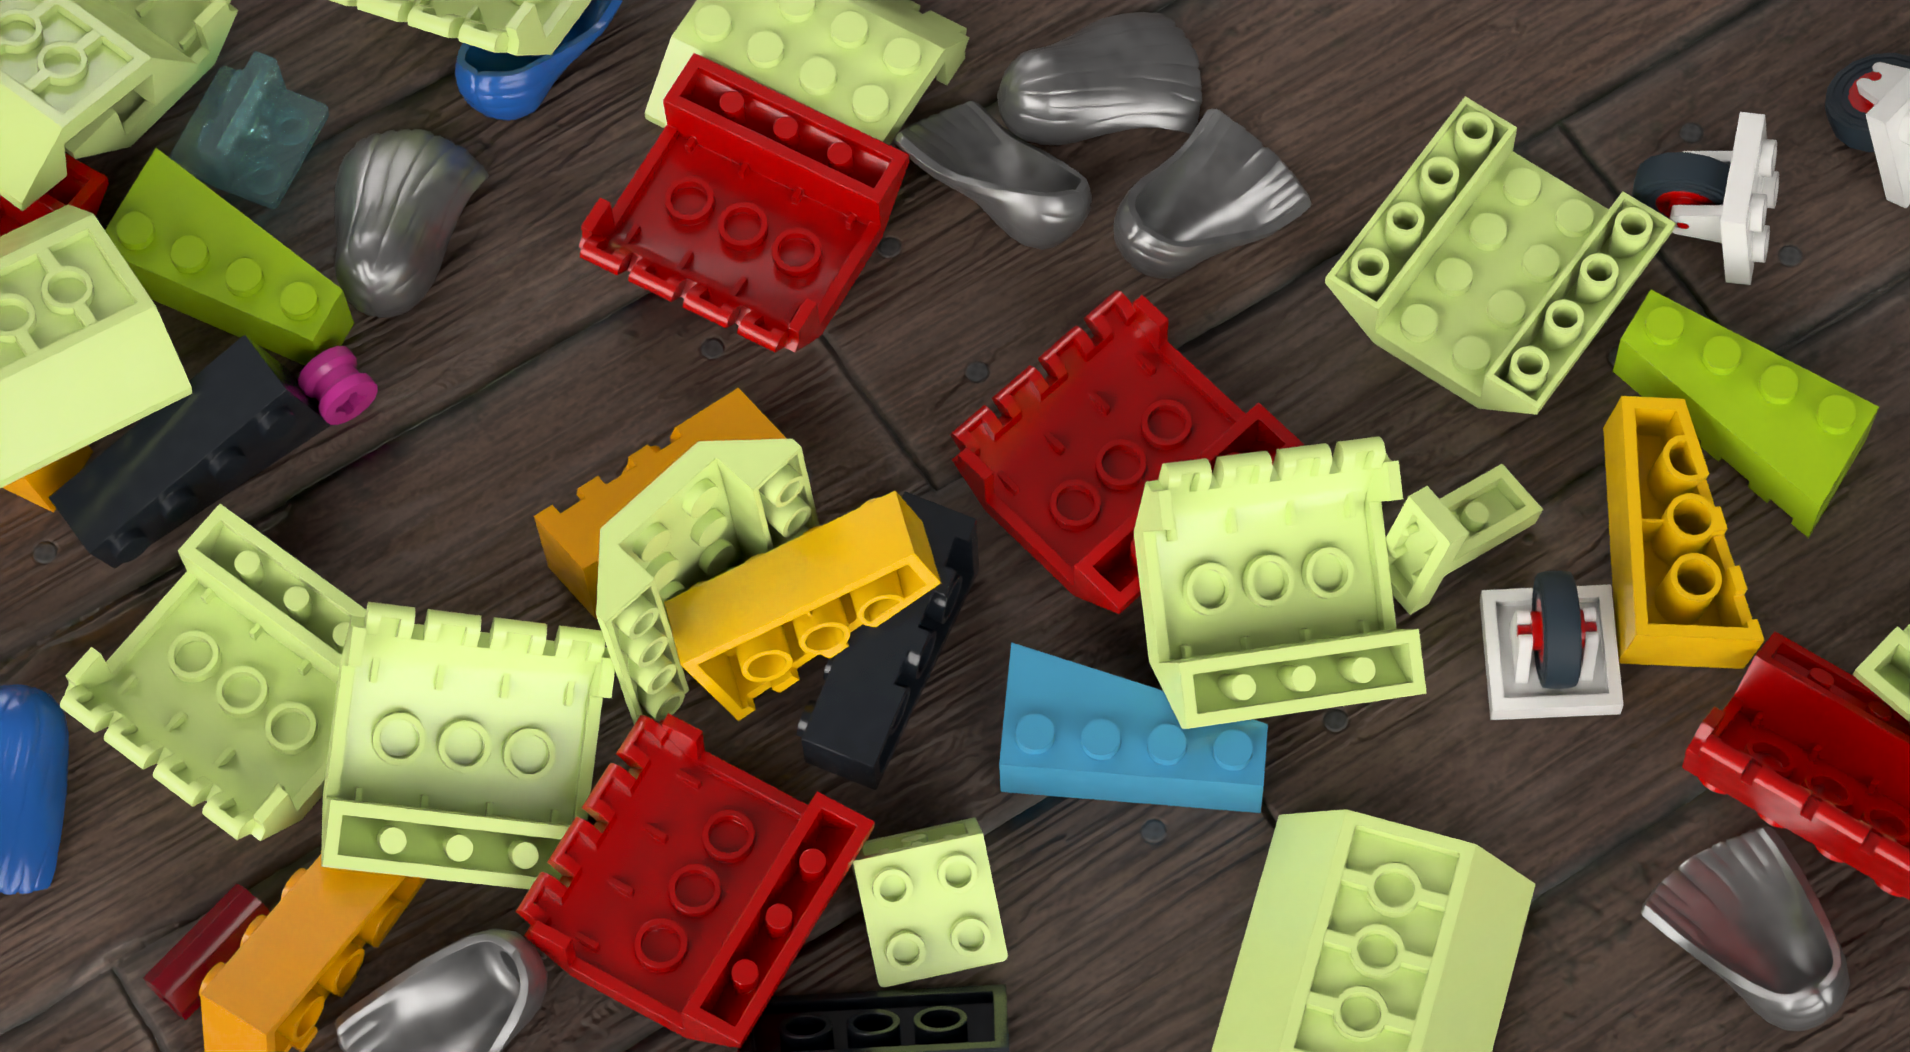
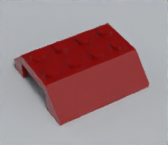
M693 53L663 99L667 125L613 208L609 201L599 198L581 225L580 258L617 276L628 271L630 272L629 282L670 302L682 297L684 298L683 308L726 329L733 324L739 325L738 335L775 353L782 348L797 352L822 336L882 239L910 161L909 154Z
M1115 290L1083 318L1094 335L1091 339L1082 328L1075 325L1038 357L1039 362L1048 374L1045 379L1035 367L1029 365L992 397L993 402L1002 414L999 419L991 409L983 405L957 427L950 436L961 451L952 461L984 510L1073 596L1120 614L1141 595L1133 532L1146 481L1159 479L1163 463L1206 458L1211 465L1213 473L1218 456L1267 451L1271 456L1273 465L1277 449L1304 446V444L1259 402L1247 413H1244L1168 342L1169 319L1143 295L1131 303L1126 295L1119 290Z
M1774 631L1753 658L1732 699L1723 710L1714 706L1702 721L1686 749L1682 768L1697 776L1700 782L1711 791L1719 794H1728L1752 808L1766 823L1777 828H1786L1814 844L1816 849L1826 858L1846 863L1874 879L1878 887L1888 894L1905 897L1910 900V722L1856 677Z
M669 713L659 723L648 716L640 715L616 753L631 768L627 771L614 763L608 765L582 806V809L593 817L596 823L593 826L588 821L575 817L547 861L548 864L562 875L560 880L548 873L540 872L517 908L516 913L530 924L524 936L570 976L684 1038L741 1049L874 829L875 821L818 791L809 805L705 751L703 731Z

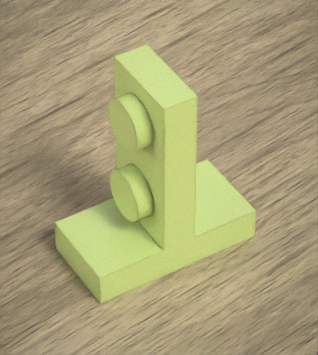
M1503 464L1440 499L1428 486L1408 496L1386 537L1392 595L1410 615L1429 604L1444 576L1534 525L1543 508Z

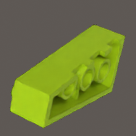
M157 148L153 151L105 229L152 300L241 338L246 335L258 346L306 366L314 357L329 348L341 346L354 325L344 292L340 287Z
M1653 290L1649 291L1621 337L1613 372L1642 397L1685 399L1696 435L1701 440L1700 447L1717 461L1724 459L1749 481L1748 487L1766 503L1772 500L1793 518L1791 524L1808 539L1864 445L1879 406Z

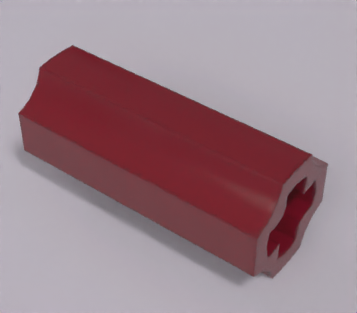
M237 883L143 977L144 981L161 1001L179 1017L187 1020L201 1006L199 989L207 973L219 962L226 964L240 948L242 937L250 923L261 914L267 917L270 911L245 887Z

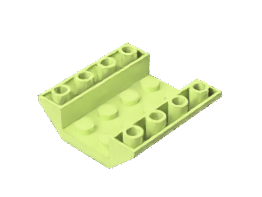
M0 0V195L21 211H24L67 176L64 144L132 90L156 106L198 72V64L108 0Z
M1465 96L1325 278V284L1374 344L1479 409L1537 415L1675 229L1676 223L1622 191L1610 209L1597 203L1513 152L1517 127Z
M69 204L0 236V488L192 394V386L156 305L95 215Z
M793 439L698 441L600 528L596 616L633 724L636 723L640 715L648 716L659 722L661 719L664 720L668 713L673 715L679 709L685 694L689 691L683 668L679 662L664 602L686 592L696 583L713 579L744 564L752 556L771 551L802 536L808 529L819 526L802 447Z
M1343 809L1279 815L1211 1052H1492L1535 883L1477 844L1355 811Z

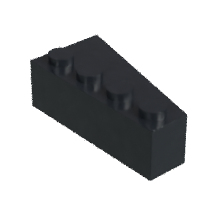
M246 335L242 336L189 380L192 386V394L146 416L48 497L91 555L114 569L123 563L136 559L150 545L331 426L320 415L319 408L312 398L308 397L299 387L298 380L292 372Z
M906 491L902 499L923 522L941 584L878 627L862 624L852 631L848 640L849 647L828 659L823 675L825 683L817 702L814 700L808 702L797 727V736L801 737L806 763L873 790L878 788L979 572L977 520Z

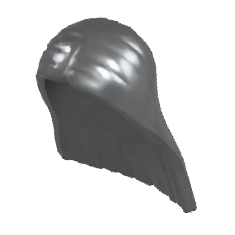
M1135 12L1102 18L1085 26L1068 38L1050 46L1023 52L1012 61L1004 72L997 94L999 112L1006 126L1016 136L1025 141L1041 145L1076 143L1105 134L1138 128H1164L1191 134L1197 126L1200 105L1202 104L1198 55L1196 50L1192 48L1189 39L1185 38V33L1182 29L1175 27V22L1163 14L1157 12Z
M968 101L963 105H957L951 109L943 110L939 114H933L927 119L924 118L899 132L894 139L897 147L909 154V158L935 179L969 197L1004 232L1025 246L1041 250L1054 248L1071 237L1082 226L1090 212L1092 195L1085 177L1056 157L1011 134L981 105L974 101Z
M1209 109L1184 145L1158 168L1142 177L1128 191L1120 203L1114 218V239L1122 256L1134 269L1150 277L1173 279L1212 256L1271 236L1300 217L1311 207V201L1308 193L1304 190L1296 176L1273 151L1263 147L1261 141L1222 111Z
M403 129L398 132L391 130L383 134L374 133L368 136L367 139L363 138L358 141L355 147L345 155L339 168L335 186L334 214L337 251L334 268L336 278L344 292L345 298L356 310L369 316H377L378 318L394 317L410 311L427 294L440 270L447 246L464 206L472 194L489 177L483 165L467 149L460 145H455L441 136H434L430 131Z
M1760 827L1750 830L1740 836L1727 839L1726 842H1719L1713 845L1711 849L1707 848L1693 855L1678 866V870H1674L1659 883L1643 903L1641 910L1643 917L1724 979L1768 1023L1787 1031H1805L1821 1025L1840 1010L1850 985L1846 958L1810 883L1784 841L1773 828Z
M493 928L471 934L416 963L348 1008L335 1022L340 1049L344 1052H502L511 1040L531 1021L541 1007L547 991L548 978L543 960L536 947L532 946L529 940L515 931Z

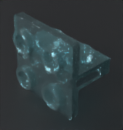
M254 51L244 70H235L228 66H223L219 69L169 158L203 183L267 208L276 209L327 121L329 110L324 103L287 90L277 59Z

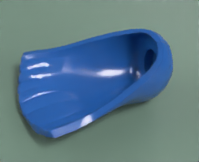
M592 0L552 55L516 56L507 52L494 53L463 43L458 51L455 64V77L460 94L473 109L486 117L498 120H516L535 112L546 98L553 84L567 67L605 31L623 0Z
M22 684L0 686V893L2 892L6 895L16 894L17 892L27 894L47 889L51 886L62 835L67 795L69 731L64 710L60 708V705L52 695L36 687Z

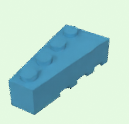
M1011 642L999 761L1001 792L1261 813L1268 724L1251 719L1182 729L1163 690Z

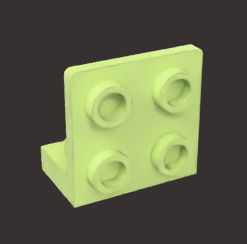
M975 817L865 842L852 864V870L858 885L876 976L881 987L894 986L1003 962L1007 959L1008 953L985 840Z

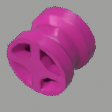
M336 346L318 354L307 363L298 378V384L302 391L308 397L316 398L319 401V413L330 425H339L357 417L370 406L378 393V386L371 376L367 373H360L357 370V358L346 346Z

